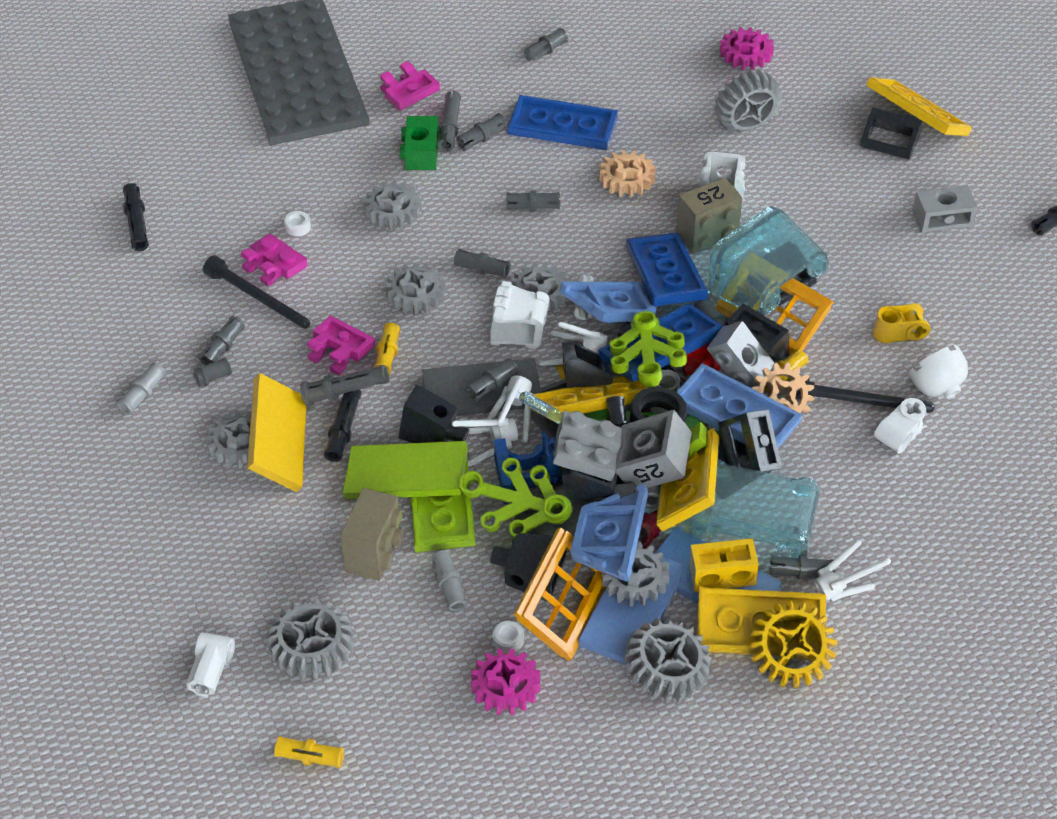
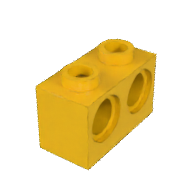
M753 538L691 545L689 569L694 592H698L699 587L729 589L756 586L759 563Z

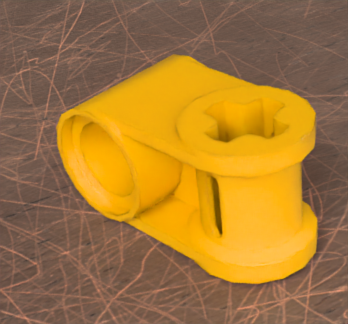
M918 303L884 306L878 310L873 336L882 343L907 340L917 341L925 338L930 333L931 327L924 320V310Z

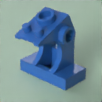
M542 432L541 444L535 446L532 453L517 455L507 449L505 438L493 440L494 461L500 487L516 491L511 479L505 475L502 469L503 462L508 458H516L522 467V471L531 470L537 465L544 466L550 475L549 481L552 486L562 480L560 467L553 464L555 438L549 439L546 433ZM510 465L507 471H514L517 465ZM521 472L529 489L539 487L532 482L530 473ZM539 472L535 475V478L541 479L545 473Z

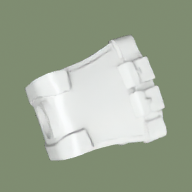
M707 152L704 156L703 167L698 176L697 188L726 178L739 194L744 197L745 181L743 170H745V157L738 154ZM722 165L728 166L731 169V173L721 175L717 172V168Z
M502 281V284L497 289L493 305L490 345L518 344L525 345V347L530 349L538 348L541 344L544 324L548 314L549 296L544 292H530L512 285V282Z

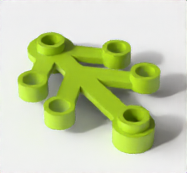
M642 311L635 314L631 322V329L609 343L610 352L614 356L611 359L612 371L617 374L627 372L629 370L628 362L642 353L643 363L638 367V377L643 386L647 388L658 386L662 379L661 365L655 362L654 351L668 357L670 365L673 367H681L687 363L686 351L682 349L685 346L684 334L673 332L660 326L656 315L650 311ZM652 334L667 340V344L653 339ZM641 336V340L627 349V344Z
M508 458L502 464L505 475L511 479L516 491L485 483L482 476L476 471L464 473L459 480V486L463 494L469 498L483 495L510 503L494 512H486L482 515L481 524L484 530L490 533L497 531L500 528L501 522L527 509L539 512L523 521L514 520L510 523L509 532L513 539L517 535L514 533L516 527H524L521 533L528 534L530 530L546 522L554 525L562 524L572 514L570 500L563 495L555 493L549 481L550 475L542 465L533 467L530 471V477L532 482L540 487L545 499L532 496L521 474L522 467L516 458ZM510 465H517L514 471H507ZM539 472L545 473V475H544L543 478H541V479H536V478H535V475H536L537 473H539ZM472 484H478L475 490H469ZM556 507L563 508L559 514L552 513ZM491 518L496 519L493 525H486L487 520Z

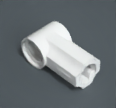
M205 632L200 633L195 647V661L186 682L188 690L202 697L214 694L224 665L228 666L232 661L235 649L234 638Z

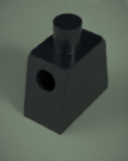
M416 384L404 404L398 438L411 443L447 442L448 440L454 442L465 441L469 429L462 426H452L458 411L455 405Z
M519 533L515 536L511 549L499 546L493 547L490 563L504 566L505 584L507 586L525 592L553 536ZM566 550L558 564L561 568L566 558ZM555 572L545 589L551 596H553L559 575Z

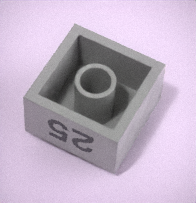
M675 410L622 425L621 445L617 452L615 473L625 484L635 483L636 486L646 484L647 488L684 478L692 436L691 430Z

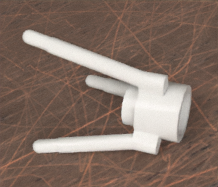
M559 322L558 326L584 336L551 331L550 333L555 337L583 342V347L598 354L599 349L606 346L607 335H600L601 332L589 331L564 322ZM563 358L541 361L539 365L541 367L563 365Z
M516 375L512 376L508 386L504 387L500 398L486 420L494 419L504 404L497 423L501 425L511 405L521 406L525 403L522 442L527 443L531 408L527 407V397L533 395L530 392L532 383L525 377Z
M505 418L501 425L497 423L498 419L452 422L454 427H473L468 428V434L490 432L492 441L505 438L507 449L512 448V441L518 440L517 426L513 418ZM494 447L469 460L468 467L494 455Z
M856 540L828 566L817 571L819 577L814 579V584L818 593L826 594V601L831 600V602H834L842 597L874 589L875 585L873 583L849 589L845 588H847L848 583L890 564L891 560L886 558L846 577H843L839 571L833 573L832 571L861 545V540Z

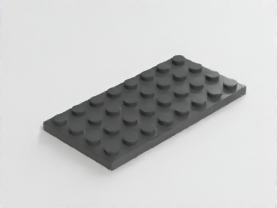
M323 0L286 2L280 5L265 6L259 9L228 14L229 24L270 146L370 125L366 108Z

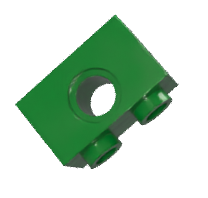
M407 116L406 127H401V141L405 142V144H400V159H405V170H436L439 139L438 116Z

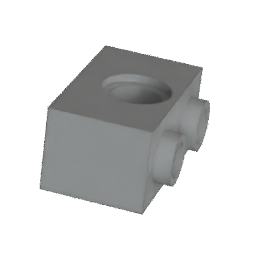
M966 185L917 191L913 212L921 232L924 233L973 227L978 206L969 186Z
M743 321L723 326L707 348L728 377L750 388L759 386L754 381L755 377L761 376L764 378L762 370L765 367L771 370L774 364L773 360Z

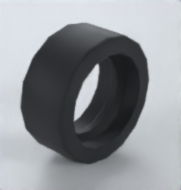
M665 387L646 388L637 393L631 402L630 423L646 418L641 412L651 407H660L668 411L675 410L683 422L686 423L687 404L682 396L674 390Z

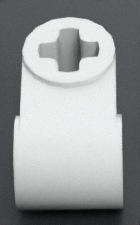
M916 398L905 399L889 416L881 421L875 431L874 438L897 453H902L922 430V419L926 414L925 404Z

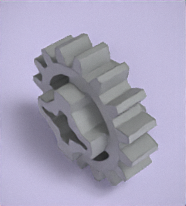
M393 181L391 185L382 182L381 188L373 186V192L366 193V199H364L365 216L370 218L371 224L378 222L379 228L389 225L390 230L393 229L394 225L403 228V223L405 222L413 224V218H419V211H422L420 193L415 192L414 186L407 188L406 182H403L401 185H397L396 181Z
M414 263L412 268L404 264L402 271L394 269V276L387 277L386 295L388 296V302L394 304V309L403 307V313L405 314L409 310H413L414 314L417 315L421 309L428 313V307L437 308L438 301H444V294L446 293L443 274H438L437 268L428 270V264L423 265L422 268L418 267L417 263Z
M533 263L532 268L529 269L524 265L522 266V272L515 271L514 278L510 279L512 285L534 293H537V291L546 293L549 296L548 308L557 311V304L565 305V298L567 297L562 295L559 290L561 282H569V279L565 278L564 271L557 273V266H553L550 269L547 268V263H544L542 267H538L536 263Z
M236 411L235 417L225 414L223 422L216 419L214 421L215 428L211 427L208 429L209 436L206 437L210 456L216 457L218 464L226 461L227 468H230L233 463H236L238 468L242 469L243 463L248 462L251 412L241 416L240 412Z
M638 542L629 581H623L602 572V585L608 587L607 594L609 596L617 594L618 603L628 599L629 606L633 607L635 601H640L642 606H646L647 598L656 602L658 600V592L665 594L666 584H669V563L663 561L664 554L662 552L654 554V546L652 545L647 549H643L642 542Z

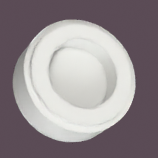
M294 211L287 214L284 218L286 233L291 236L307 234L311 229L310 216L302 211Z
M502 621L494 627L492 635L493 644L496 649L501 648L504 653H509L511 648L516 652L523 646L524 630L519 623Z

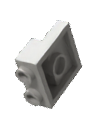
M564 411L557 428L553 464L612 481L616 471L617 452L621 445L622 428L615 426L608 420L597 421L587 418L579 411Z

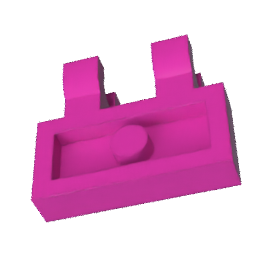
M409 61L400 64V69L404 71V74L400 75L402 80L400 82L389 71L380 74V79L385 83L380 86V90L384 92L385 98L399 111L440 90V83L425 69L418 72Z
M271 233L250 245V249L241 252V257L247 260V262L242 264V269L250 274L260 266V270L265 273L260 278L261 282L268 287L279 277L283 276L289 279L307 267L306 257Z
M330 315L313 330V338L307 342V347L312 349V352L308 354V360L317 364L324 357L327 348L330 347L334 351L329 355V359L335 361L330 366V371L340 375L346 369L350 359L358 362L375 347V338Z

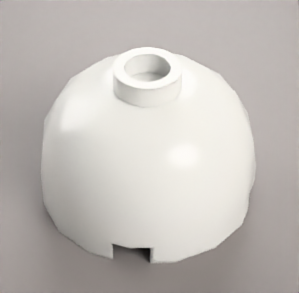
M954 345L953 351L945 347L919 362L921 369L915 372L912 368L908 376L916 388L926 396L936 398L944 395L948 399L961 391L959 386L966 380L968 363L959 346Z

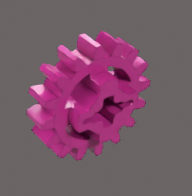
M739 27L738 32L730 30V35H723V40L720 43V56L725 58V63L732 62L733 68L738 65L741 66L742 70H745L746 67L755 70L756 65L763 68L764 63H770L771 57H773V39H769V34L761 35L760 29L754 32L752 27L745 31L742 27Z
M499 648L497 649L496 656L493 657L487 652L485 653V662L481 660L476 661V670L471 671V692L475 693L477 703L484 702L486 711L495 707L497 708V715H501L503 709H508L510 715H514L516 707L525 711L527 710V701L530 703L536 702V693H540V670H536L535 660L527 662V653L523 652L519 656H515V650L511 648L508 654H503L502 649Z

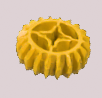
M788 601L786 611L783 610L780 603H777L774 606L776 615L766 609L763 613L766 621L758 618L755 621V625L760 630H752L750 633V637L758 641L750 643L749 649L760 651L752 656L753 663L764 662L758 671L762 674L769 669L771 673L768 681L770 682L775 680L776 675L782 677L780 687H785L788 679H792L793 688L798 689L800 678H802L806 686H810L812 684L811 675L815 679L821 680L823 673L820 668L829 671L832 665L826 659H835L836 652L828 648L835 647L837 640L827 638V636L833 634L834 628H823L828 618L822 616L817 620L815 618L818 612L816 607L811 609L810 614L804 612L806 608V603L801 602L798 610H794L793 601ZM785 621L800 622L799 626L792 631L774 627ZM809 628L814 632L818 640V654L812 651L813 647L805 639ZM801 633L798 639V646L785 656L788 650V642L796 639L797 635ZM767 635L774 638L773 642L781 649V654L777 661L769 653ZM794 658L801 659L804 662L806 660L812 662V664L799 669L785 667Z

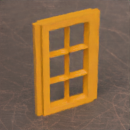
M750 254L718 301L716 310L729 318L739 308V306L732 303V300L738 291L742 290L757 299L752 308L755 311H758L762 303L781 313L776 321L779 325L782 324L786 317L802 325L805 328L797 340L789 336L790 355L796 349H800V352L805 349L834 302ZM751 272L769 282L761 295L743 285ZM774 285L793 296L785 309L766 299ZM798 299L816 309L809 322L790 312Z
M560 527L556 530L513 615L517 617L516 620L561 658L564 657L569 661L572 660L579 646V638L599 603L606 586L602 585L601 571L589 567L595 574L586 590L575 580L582 566L581 563H576L571 575L558 566L566 548L571 551L574 539L571 533L564 531ZM554 572L567 582L558 601L545 590ZM571 587L583 596L575 615L562 605ZM541 597L554 607L546 625L533 616ZM558 612L571 621L563 639H560L550 630Z

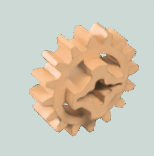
M622 150L621 155L613 152L612 158L605 157L604 163H600L599 182H602L604 189L610 187V194L616 191L619 192V197H623L627 193L632 198L636 192L639 195H643V189L650 191L651 184H655L656 166L652 165V159L645 160L644 153L637 156L634 150L631 154H627L625 150Z
M774 363L772 365V372L765 367L762 370L764 378L756 376L754 379L759 386L752 387L755 391L763 394L764 387L767 384L769 398L800 414L801 411L808 413L811 410L806 405V402H813L815 398L808 395V392L814 389L813 385H806L805 383L809 375L801 377L799 375L801 368L797 367L791 371L789 363H786L783 369H780L778 363ZM779 376L789 377L792 381H783ZM798 389H800L801 392V400L799 405L795 399L796 391ZM779 390H786L788 392L786 397L779 400L776 396Z

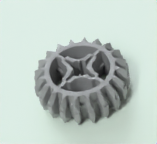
M760 69L756 72L749 70L747 74L741 72L738 78L732 77V81L729 84L724 83L725 89L718 91L719 97L715 99L716 106L714 109L718 121L729 132L735 130L741 133L743 130L749 131L757 129L759 126H764L767 120L772 121L771 116L778 113L777 107L782 105L780 99L783 96L779 84L770 74L764 73Z
M317 598L314 604H309L304 599L302 606H296L292 603L290 611L281 609L280 618H273V627L269 628L267 641L271 659L274 663H277L280 671L287 670L291 678L299 673L303 681L307 675H312L317 681L320 673H325L329 677L331 668L340 670L342 666L341 661H348L349 652L353 648L352 638L354 637L350 620L347 616H343L340 607L333 609L330 601L321 606V602ZM326 629L335 635L334 639L328 637V633L325 632ZM288 640L293 642V645L296 646L295 650L287 646L286 643Z
M670 617L663 624L658 618L653 620L651 624L647 622L642 624L640 629H636L633 632L631 640H628L625 647L624 662L628 664L626 674L634 675L632 685H643L641 693H645L648 690L653 693V700L662 695L666 703L671 700L672 696L678 702L683 700L685 696L691 698L696 690L702 689L705 680L710 674L709 666L711 665L712 657L707 655L709 646L701 645L703 635L694 636V627L689 629L683 628L682 620L677 625H674Z

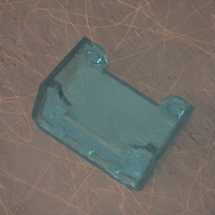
M770 206L715 244L710 254L708 294L737 307H740L743 303L765 316L778 307L781 300L779 293L782 285L806 268L808 275L816 278L824 274L829 266V260L827 259L826 252L783 210Z
M717 459L714 505L686 519L685 533L700 540L704 532H709V537L716 538V533L744 539L753 538V541L776 545V551L782 552L783 547L792 552L791 557L798 558L799 555H806L807 557L821 489L816 485V481L811 478L800 477L795 479L726 465L725 462Z

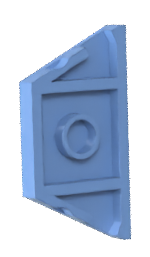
M561 282L560 293L601 322H632L634 315L639 312L650 311L654 314L656 313L657 306H653L643 282Z
M646 484L636 486L637 492L620 498L619 493L603 501H595L581 507L570 551L573 561L623 581L630 580L648 497Z

